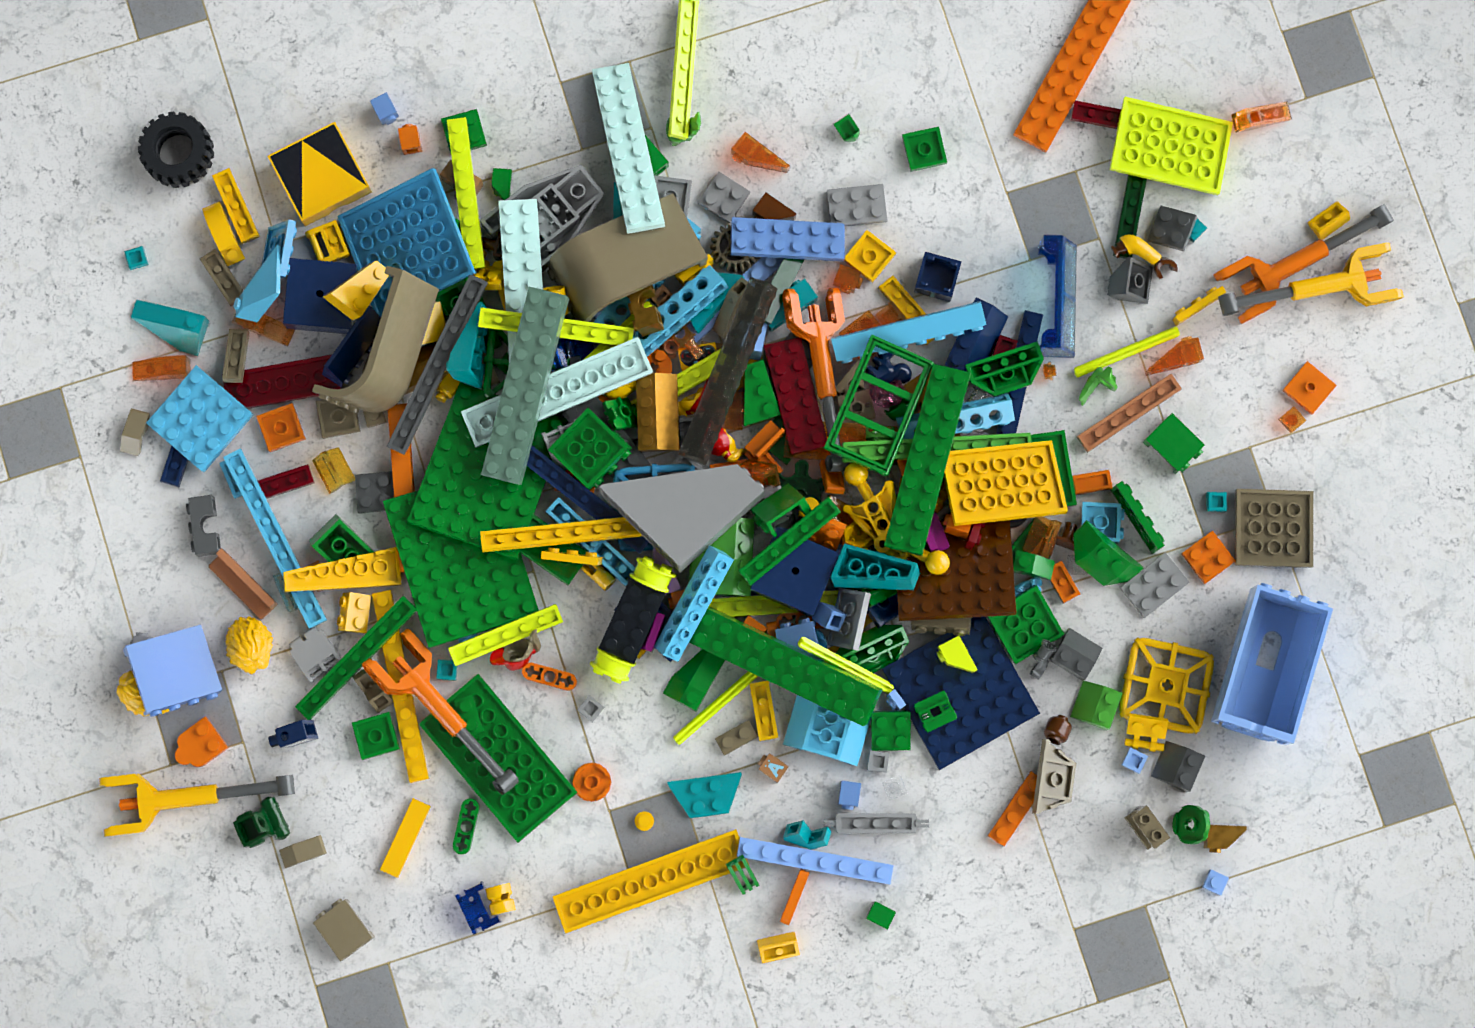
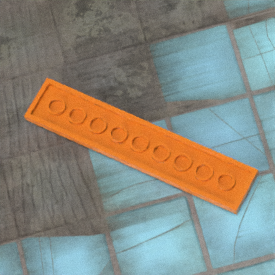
M1088 0L1015 130L1014 136L1045 153L1048 151L1131 0Z

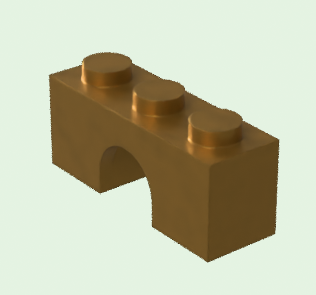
M653 285L627 296L631 302L628 304L629 310L635 319L632 320L635 331H639L642 337L664 330L661 314L655 306L644 308L646 300L656 296Z

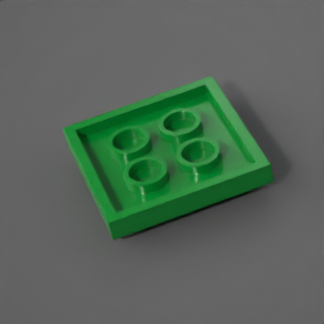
M587 408L548 450L590 490L629 447L594 412Z
M1033 585L1015 596L1016 615L988 617L1014 664L1037 652L1042 645L1043 639L1049 640L1051 643L1065 635L1037 585Z

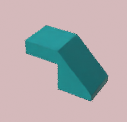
M802 820L787 824L783 839L812 850L828 845L831 830L828 827L811 831L805 821Z

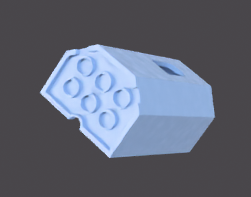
M1261 583L1249 591L1211 722L1215 724L1222 722V727L1260 740L1275 742L1276 740L1278 744L1289 745L1294 744L1333 608L1328 607L1329 604L1325 602L1309 601L1310 598L1303 595L1292 597L1290 596V591L1279 589V591L1273 590L1271 585ZM1270 631L1278 633L1281 637V646L1274 670L1255 665L1263 637Z

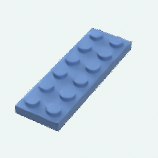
M732 217L731 255L843 262L845 259V224Z

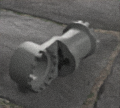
M1045 639L1042 640L1039 650L1033 654V658L1037 663L1032 668L1030 675L1038 680L1048 666V659L1053 652L1057 651L1055 644Z

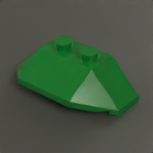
M1037 341L966 364L965 368L967 372H971V384L996 397L1030 386L1044 357Z
M1087 520L1073 533L1075 563L1103 586L1128 582L1144 568Z
M884 625L879 629L875 626L862 633L858 651L840 647L836 654L875 673L897 661L905 646L908 645L909 640L902 625Z

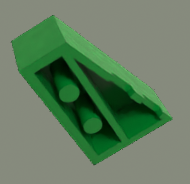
M761 359L743 365V426L781 415L764 361Z

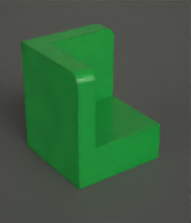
M874 901L866 919L888 930L896 912Z

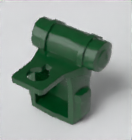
M266 797L260 803L261 808L254 812L251 810L246 811L236 817L233 824L243 847L254 848L263 844L266 838L272 836L276 840H283L291 833L275 797Z

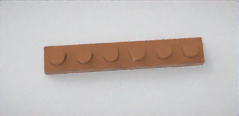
M1169 374L1078 435L1077 439L1088 453L1172 397L1182 388L1174 376Z

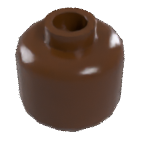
M1063 715L1052 716L1048 719L1044 735L1052 744L1060 745L1068 740L1072 725L1068 722V718Z

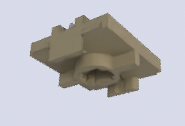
M869 388L856 391L848 410L871 420L875 419L876 414ZM846 394L837 396L839 407H841ZM860 403L861 409L853 411L852 405ZM847 418L843 421L844 426L856 423Z

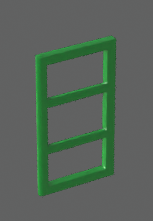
M871 334L823 449L883 476H888L934 362ZM875 346L923 367L913 394L864 372ZM861 380L910 401L897 432L848 410ZM845 418L894 439L884 465L835 444Z

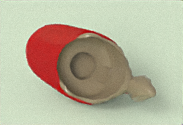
M537 629L531 631L529 639H521L503 648L494 650L490 655V663L492 665H505L510 671L525 667L530 661L531 655L538 652L541 648Z

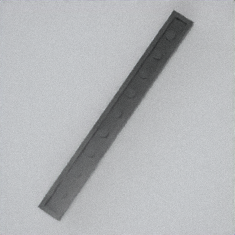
M474 275L468 277L388 442V448L403 455L406 454L443 378L450 353L479 303L488 284L487 281Z

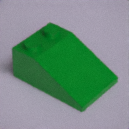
M337 514L309 540L311 546L328 562L374 552Z

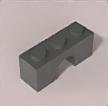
M204 495L188 498L189 503L186 504V510L191 518L188 527L190 534H193L191 550L198 557L215 555L221 549L220 535L216 532L205 533L203 529V523L207 518L217 516L215 497Z

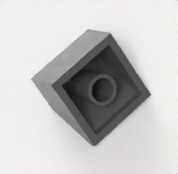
M1069 628L1050 661L1084 681L1094 667L1103 648Z
M1166 741L1164 751H1161L1151 777L1184 792H1191L1205 755Z

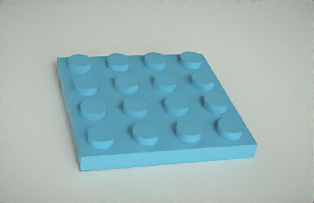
M196 365L146 424L198 469L205 472L254 414Z

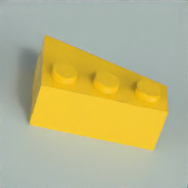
M376 260L367 264L331 292L324 295L323 298L351 320H355L363 315L389 275L384 273L386 268Z

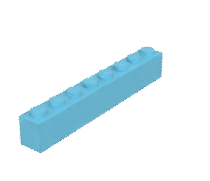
M981 301L833 337L831 341L836 361H841L844 364L853 361L852 358L860 356L861 359L871 334L905 349L908 348V344L916 343V345H922L927 343V339L931 338L938 341L945 339V335L953 333V336L965 334L964 330L972 329V332L982 330L983 326L986 325ZM876 346L874 347V350L872 352H878L879 355L888 353L887 351L880 349Z

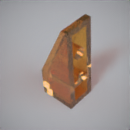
M1288 101L1246 108L1231 114L1236 133L1292 120Z
M746 132L743 133L731 148L732 158L740 164L742 162L748 166L788 173L789 164Z
M1192 336L1182 338L1178 344L1145 372L1146 376L1201 363L1204 360L1199 338H1192Z
M186 355L164 356L132 362L133 381L184 379L191 371L190 359Z

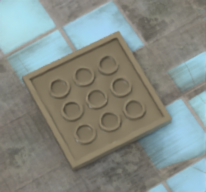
M1236 489L1235 566L1313 568L1314 491Z

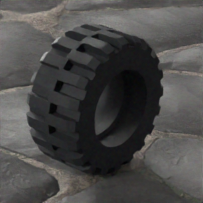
M168 112V116L160 114L158 115L159 119L156 121L154 119L150 120V126L143 128L142 132L144 135L139 136L138 140L141 146H138L139 159L147 172L157 182L160 181L165 186L170 184L173 188H179L181 184L183 187H188L189 182L193 181L195 184L199 182L198 177L201 175L205 177L207 174L206 168H211L213 164L211 159L214 158V151L212 150L214 144L201 122H198L191 115L187 116L183 112H179L178 115L175 112ZM176 135L189 137L192 140L193 148L185 161L170 165L165 164L161 160L160 150L167 139Z

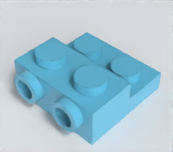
M1082 502L1081 525L1086 520L1089 521L1115 544H1118L1124 536V528H1120L1121 520H1124V509H1121V504Z

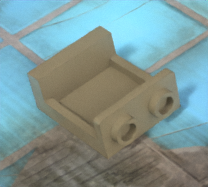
M1147 805L1138 807L1124 817L1147 850L1151 847L1155 849L1170 839L1168 833Z
M340 898L331 905L333 908L330 911L326 912L324 910L315 917L317 920L313 924L337 958L343 961L375 936L371 931H368L349 904V900L344 899L342 901Z

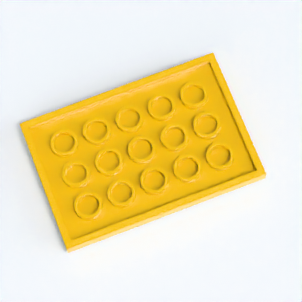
M1052 440L950 451L944 473V481L954 526L1059 515L1068 512Z

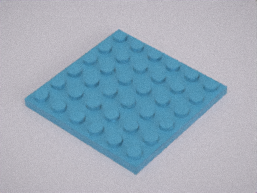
M434 168L337 216L354 262L357 264L358 271L367 264L377 260L385 268L390 266L405 270L438 288L439 291L470 275L476 274L441 181ZM388 276L370 303L380 317L382 316L393 281L391 276Z

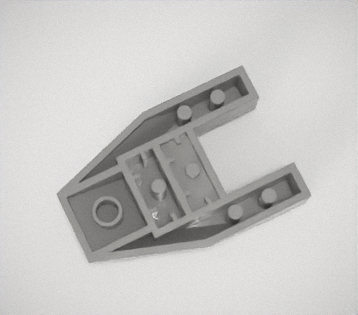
M581 164L526 184L506 199H537L539 234L544 239L540 244L542 272L549 267V261L554 252L579 234L605 194ZM499 205L480 220L482 227L492 239H496L500 232Z

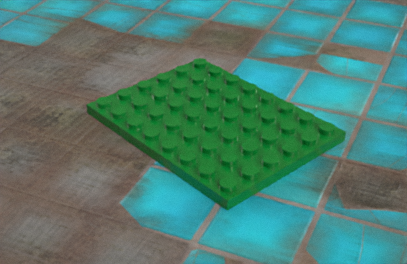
M459 383L407 523L482 548L481 531L530 527L546 480L528 466H526L522 485L481 475L489 443L477 448L475 447L461 411L487 400L484 397V390ZM553 415L537 423L532 446L550 460L551 458L541 433H548L558 429L557 426L567 425V419ZM521 549L492 552L518 560Z
M418 491L383 501L428 649L500 627L539 611L521 553L518 560L495 552H482L480 547L407 523Z

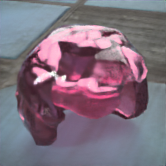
M899 379L889 383L904 390L902 381ZM869 385L870 397L878 407L891 408L899 405L903 398L877 386Z

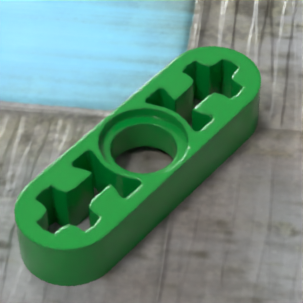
M472 798L464 800L461 805L453 841L454 851L461 855L467 854L471 849L480 809L478 801ZM470 802H473V806H476V809L472 810L470 816H474V820L463 818V814H468V809L465 806L466 804L469 805ZM469 821L472 824L469 832L462 831V822ZM459 833L470 835V838H465L464 841L467 849L464 848L462 851H459L460 848L457 847V843L462 841V837H458Z

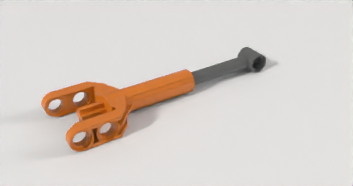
M1383 204L1372 210L1370 217L1325 241L1319 239L1272 265L1264 263L1260 259L1246 256L1214 274L1216 281H1224L1250 267L1254 279L1240 286L1241 292L1244 295H1248L1258 289H1261L1262 292L1279 289L1282 280L1329 256L1330 250L1375 226L1380 229L1393 222L1394 219L1386 205ZM1276 301L1257 304L1247 309L1238 317L1240 323L1243 324L1268 311L1276 305Z
M829 288L827 291L825 302L829 322H821L819 305L814 304L808 306L810 322L803 324L798 294L794 289H785L782 299L786 326L793 334L807 340L810 344L818 399L822 400L827 436H829L836 419L833 398L837 394L828 341L845 322L841 292L839 288ZM838 433L835 444L841 446ZM832 452L825 459V467L828 472L845 471L847 465L850 464V462L843 463V457Z
M405 629L400 633L403 644L420 664L412 669L401 656L397 657L392 664L404 676L397 684L377 661L368 658L362 663L364 670L385 694L399 696L414 694L452 737L457 736L495 778L493 785L500 794H506L519 783L513 771L507 769L504 772L466 729L467 723L429 682L432 653L410 629Z

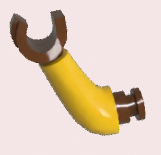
M1124 235L1120 237L1121 241L1116 243L1117 246H1111L1117 259L1120 257V254L1125 255L1128 253L1129 255H1137L1151 265H1154V272L1158 279L1163 278L1160 269L1165 264H1169L1171 271L1178 272L1177 264L1173 260L1161 257L1153 247L1135 235Z

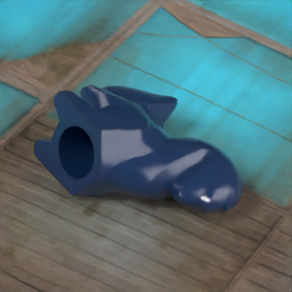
M877 352L878 357L875 356L872 359L875 366H868V369L865 370L867 374L887 383L896 381L898 384H904L909 382L912 377V371L907 364L898 363L893 366L890 359L894 354L889 352L880 355Z

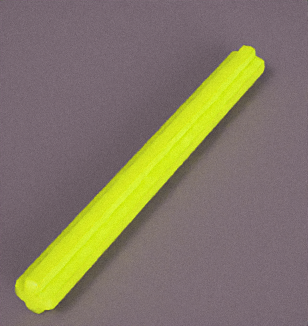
M1176 326L1079 365L1073 369L1076 377H1081L1095 371L1097 367L1103 368L1174 339L1180 335V332Z
M801 637L798 641L799 647L882 688L883 692L889 694L894 689V685L890 684L889 681L805 637Z
M749 671L745 673L674 735L673 739L679 745L682 744L758 676Z

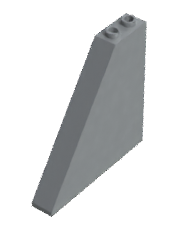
M738 464L602 484L600 486V494L681 573L709 545H712L764 498V487L759 481H754L750 477L751 474L746 468H741Z

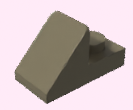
M860 360L856 361L835 387L838 396L842 393H847ZM863 380L860 381L858 386L860 390H864Z

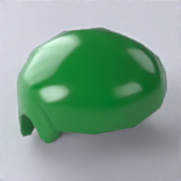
M899 397L893 404H889L890 410H884V413L891 420L896 421V418L904 416L910 401Z

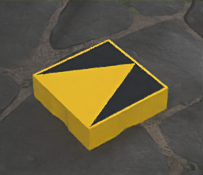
M335 122L268 155L277 176L305 227L329 215L335 209L372 193Z

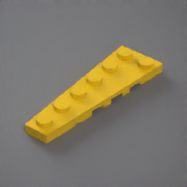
M397 547L283 572L284 592L399 586L402 584Z

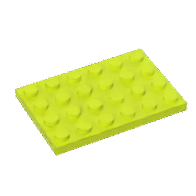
M1125 96L1122 101L1109 170L1218 196L1221 190L1233 122Z

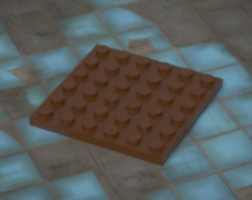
M944 517L943 519L940 520V522H941V525H942L943 530H944V533H945L946 526L943 525L944 520H945V517ZM1010 520L987 522L984 528L980 529L979 533L982 534L979 544H975L972 550L964 548L967 539L945 533L950 547L942 551L947 554L950 564L948 570L941 575L930 573L926 568L925 562L912 555L908 556L907 561L917 563L920 575L914 590H897L899 621L1016 615Z

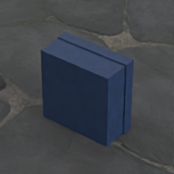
M289 258L290 271L287 276L283 325H285L286 329L347 334L352 328L353 320L333 306L323 296L357 272V264Z
M777 527L775 531L777 536L771 539L769 545L785 533L786 530ZM806 540L752 585L751 590L753 593L812 617L815 614L840 553Z

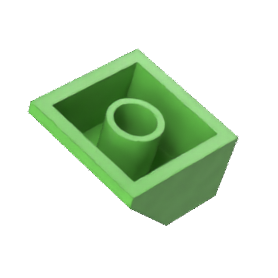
M1083 681L1070 717L1098 728L1109 730L1122 692L1103 685Z

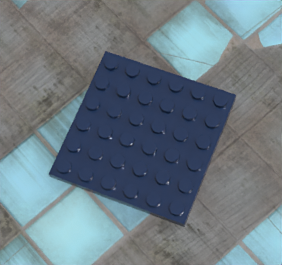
M973 617L971 619L970 635L960 636L978 669L973 673L948 666L945 662L939 660L936 654L938 652L937 647L957 637L953 633L941 635L882 668L890 684L894 685V689L905 702L906 706L903 708L905 711L911 712V722L939 770L1040 714L986 617ZM945 691L957 715V719L927 733L914 708V704ZM938 706L930 710L933 717L941 714Z

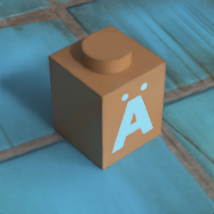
M770 753L768 756L763 755L758 763L760 765L758 770L776 783L779 782L789 767Z

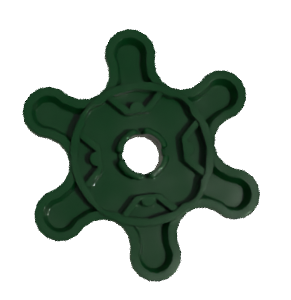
M803 459L795 463V473L791 477H784L778 472L772 473L769 477L771 485L775 487L781 486L782 488L789 483L796 490H803L806 495L805 498H815L819 504L822 502L821 494L825 491L822 477L812 479L808 474L809 464ZM797 507L792 509L791 527L802 519L798 517L799 509Z

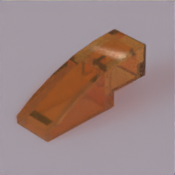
M236 313L232 320V323L244 329H248L253 333L285 346L289 345L295 332L294 329H287L282 322L265 314L258 322L237 318Z

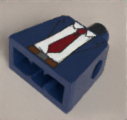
M299 720L276 728V734L268 737L272 748L276 746L289 748L319 739L314 720Z

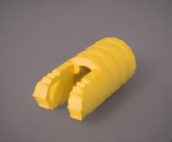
M582 565L581 570L604 591L608 590L617 579L602 565H592L596 569L595 572L588 566Z

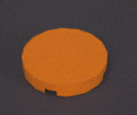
M587 763L579 767L575 772L573 787L578 792L577 795L583 800L598 801L604 798L610 791L611 777L607 769L602 765Z

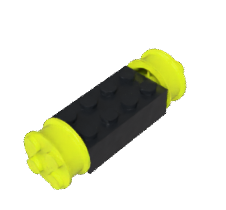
M645 555L644 558L636 559L638 562L634 572L629 574L630 579L600 646L596 648L598 653L595 660L590 661V665L594 668V673L601 676L605 674L611 677L612 681L619 684L622 681H629L628 674L630 669L636 665L635 661L665 594L669 592L667 587L671 578L676 577V574L672 572L673 568L663 563L662 565L654 563L655 560Z

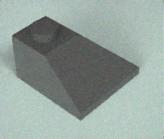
M1128 257L1110 276L1107 295L1121 301L1148 304L1153 267Z

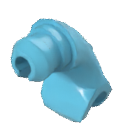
M1035 577L1019 583L1015 586V596L1033 585H1037L1041 592V587H1039L1043 584L1041 579Z

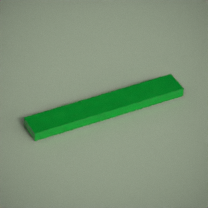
M827 497L739 569V573L750 586L753 585L841 513V511Z

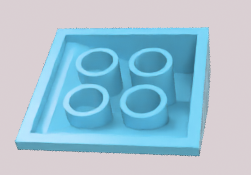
M280 245L274 248L240 296L235 299L234 309H236L237 318L258 322L280 295Z

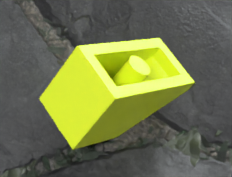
M960 636L937 647L938 652L936 654L939 660L945 662L946 665L971 673L978 670Z

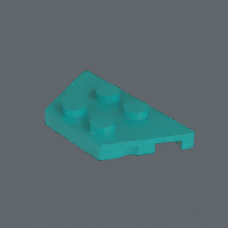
M717 272L724 279L728 288L691 319L696 333L699 334L721 309L728 291L744 276Z
M742 772L667 783L690 819L728 814Z

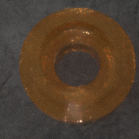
M1051 361L1048 364H1043L1045 379L1053 380V376H1057L1056 365H1052Z

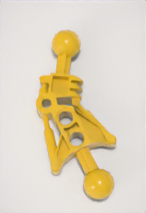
M855 462L847 465L844 471L845 480L849 484L857 486L865 502L856 506L844 505L843 511L848 513L858 526L874 540L875 549L878 552L904 560L912 555L925 562L926 568L930 573L935 575L945 573L949 568L950 561L947 554L943 551L935 550L929 552L924 549L923 556L884 547L883 542L886 540L897 500L894 482L886 481L883 489L875 496L866 481L868 478L867 468ZM874 502L878 504L876 513L871 510V505ZM862 518L870 520L878 537H876L871 531V527ZM883 519L888 523L885 530L880 526V522Z

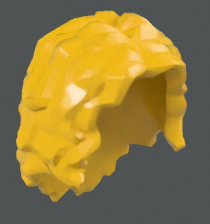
M250 616L247 618L239 617V620L236 619L228 627L226 634V656L230 658V664L236 665L249 674H254L257 669L267 668L270 651L273 647L272 633L267 630V627L261 621Z
M128 671L119 677L116 693L119 696V700L125 704L127 711H132L135 715L141 714L144 717L145 709L133 672ZM169 709L162 710V714L168 712Z

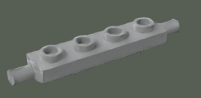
M837 813L835 819H824V823H831L824 824V827H835L837 833H916L917 827L929 828V824H921L929 823V819L917 820L916 814Z

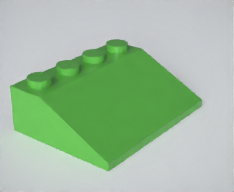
M740 518L710 545L725 552L734 559L715 595L751 596V586L738 570L753 559V519ZM706 550L690 564L689 581Z

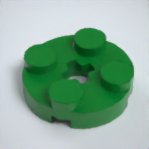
M1196 805L1181 807L1182 809L1179 813L1176 812L1173 817L1172 827L1174 834L1185 844H1198L1207 840L1210 830L1208 811ZM1193 820L1194 827L1191 830V827L1188 826V823H1191Z

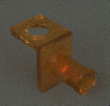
M684 325L682 328L685 330V336L677 338L673 334L671 338L679 348L685 347L697 360L705 352L695 342L696 334L692 333Z

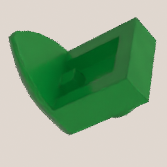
M849 113L833 123L843 141L854 142L858 139L860 130Z

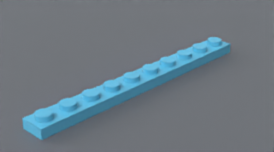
M240 448L224 456L223 458L282 576L283 572L301 568L242 449ZM313 591L291 592L309 629L327 621Z

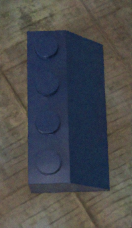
M976 297L974 302L981 301L986 325L983 326L982 330L972 332V329L964 330L965 334L958 335L944 366L967 372L966 364L990 357L1008 316L994 305Z
M368 306L363 315L357 319L324 365L322 375L340 387L344 383L348 384L354 376L351 374L355 368L359 369L364 362L362 358L365 353L370 354L381 320V317L371 306Z

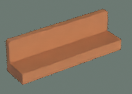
M221 548L216 553L218 557L208 567L259 619H264L278 603Z

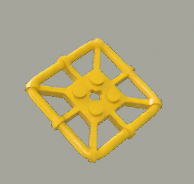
M1137 637L1134 639L1130 650L1126 674L1124 673L1123 675L1124 684L1119 704L1121 718L1124 717L1128 720L1131 711L1149 701L1160 704L1158 717L1164 718L1166 705L1179 708L1189 726L1168 721L1167 729L1187 734H1197L1200 732L1199 729L1203 724L1207 700L1211 695L1209 690L1214 669V656L1203 650L1178 645L1176 642L1167 643ZM1145 645L1171 651L1168 665L1156 663ZM1139 649L1151 666L1148 678L1133 675ZM1177 653L1203 658V660L1187 670L1174 667ZM1206 664L1202 690L1187 687L1190 673ZM1166 680H1169V684L1172 685V688H1169L1166 691L1164 690L1162 683H1165ZM1132 681L1147 684L1145 697L1127 708ZM1186 693L1200 696L1195 722L1184 706Z

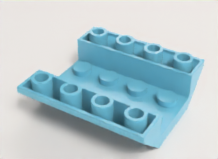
M797 695L783 745L858 766L871 717L867 725L861 726Z

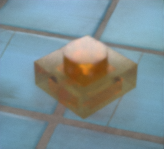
M1294 406L1278 419L1290 433L1307 421Z

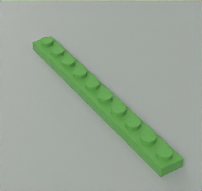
M1031 433L954 437L951 451L1032 443ZM913 439L902 440L894 460L908 459ZM893 440L843 442L842 447L873 461H885ZM843 458V463L852 462L848 459Z

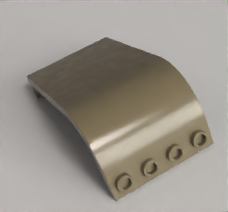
M673 193L659 199L665 227L627 234L622 215L572 238L554 252L550 258L547 273L551 281L554 280L557 286L565 287L566 296L569 298L568 310L574 317L572 320L590 322L600 310L621 298L697 264L699 267L707 264L708 256Z
M386 266L384 273L393 277V281L363 374L354 384L344 389H330L314 384L312 392L319 394V399L358 413L359 410L379 413L394 407L404 397L412 379L439 291L438 288L405 270Z

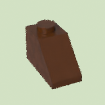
M765 192L754 207L752 215H754L753 218L794 221L797 213Z

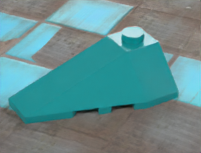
M136 300L131 315L132 319L180 352L194 356L199 355L209 324V320L205 316L141 300Z
M483 302L477 304L446 363V369L453 379L477 388H482L485 374V364H482V355L486 353L487 348L484 336L487 335L488 328L478 327L480 309L486 308Z

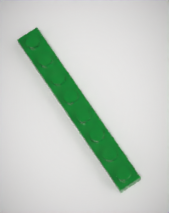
M402 596L295 706L297 710L307 720H311L352 676L363 667L362 663L368 658L371 659L417 611L416 607L405 596Z

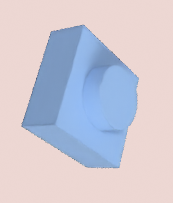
M895 689L886 695L888 698L886 701L892 709L899 711L906 706Z
M1130 747L1121 765L1140 774L1148 756Z
M1210 869L1202 887L1221 896L1229 877Z

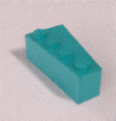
M844 544L831 579L834 587L914 590L920 571L915 562Z

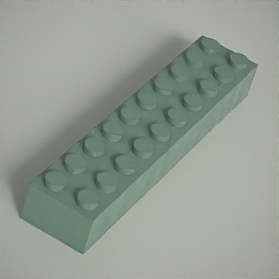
M530 286L528 288L481 473L483 476L522 485L569 301L566 295Z

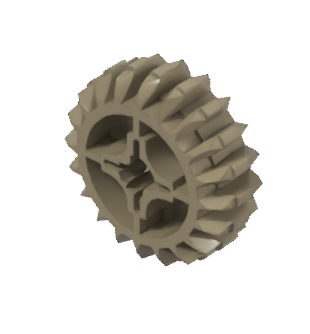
M726 223L727 229L720 226L721 233L715 231L714 235L717 238H711V242L714 244L710 245V249L715 250L711 252V256L716 257L714 259L715 263L721 261L719 265L721 269L726 265L727 272L730 271L731 267L734 273H737V268L739 267L741 272H744L745 265L750 269V262L755 264L757 260L752 256H736L739 258L738 261L726 258L734 256L731 255V225ZM725 238L728 247L721 253L720 244Z

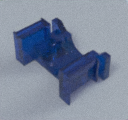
M560 338L554 356L556 368L554 370L567 367L566 359L579 355L582 361L594 350L592 342Z
M483 881L477 886L464 890L466 895L462 897L460 894L455 895L473 935L478 933L477 928L479 927L485 931V929L497 923H502L499 916L491 919L482 902L479 891L486 888Z

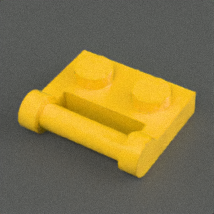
M336 220L305 232L306 238L310 240L318 261L335 262L350 256ZM319 234L322 235L329 256L325 258L316 237Z

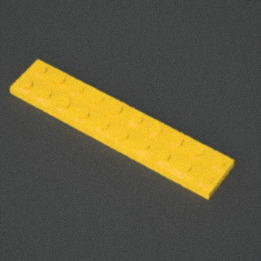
M735 829L552 896L565 934L730 874L726 864L737 858L740 839L737 830ZM742 861L738 862L741 869L745 868ZM735 865L731 866L734 872L738 871Z

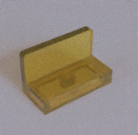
M338 447L321 452L312 460L329 494L336 492L343 485L355 481V477Z

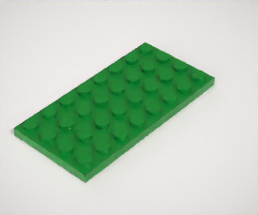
M477 674L446 701L457 712L454 700L473 695L484 732L472 736L504 772L510 769L515 773L519 780L518 784L506 794H500L493 785L495 778L457 736L452 737L432 714L423 719L419 725L515 841L519 843L578 792L483 678Z

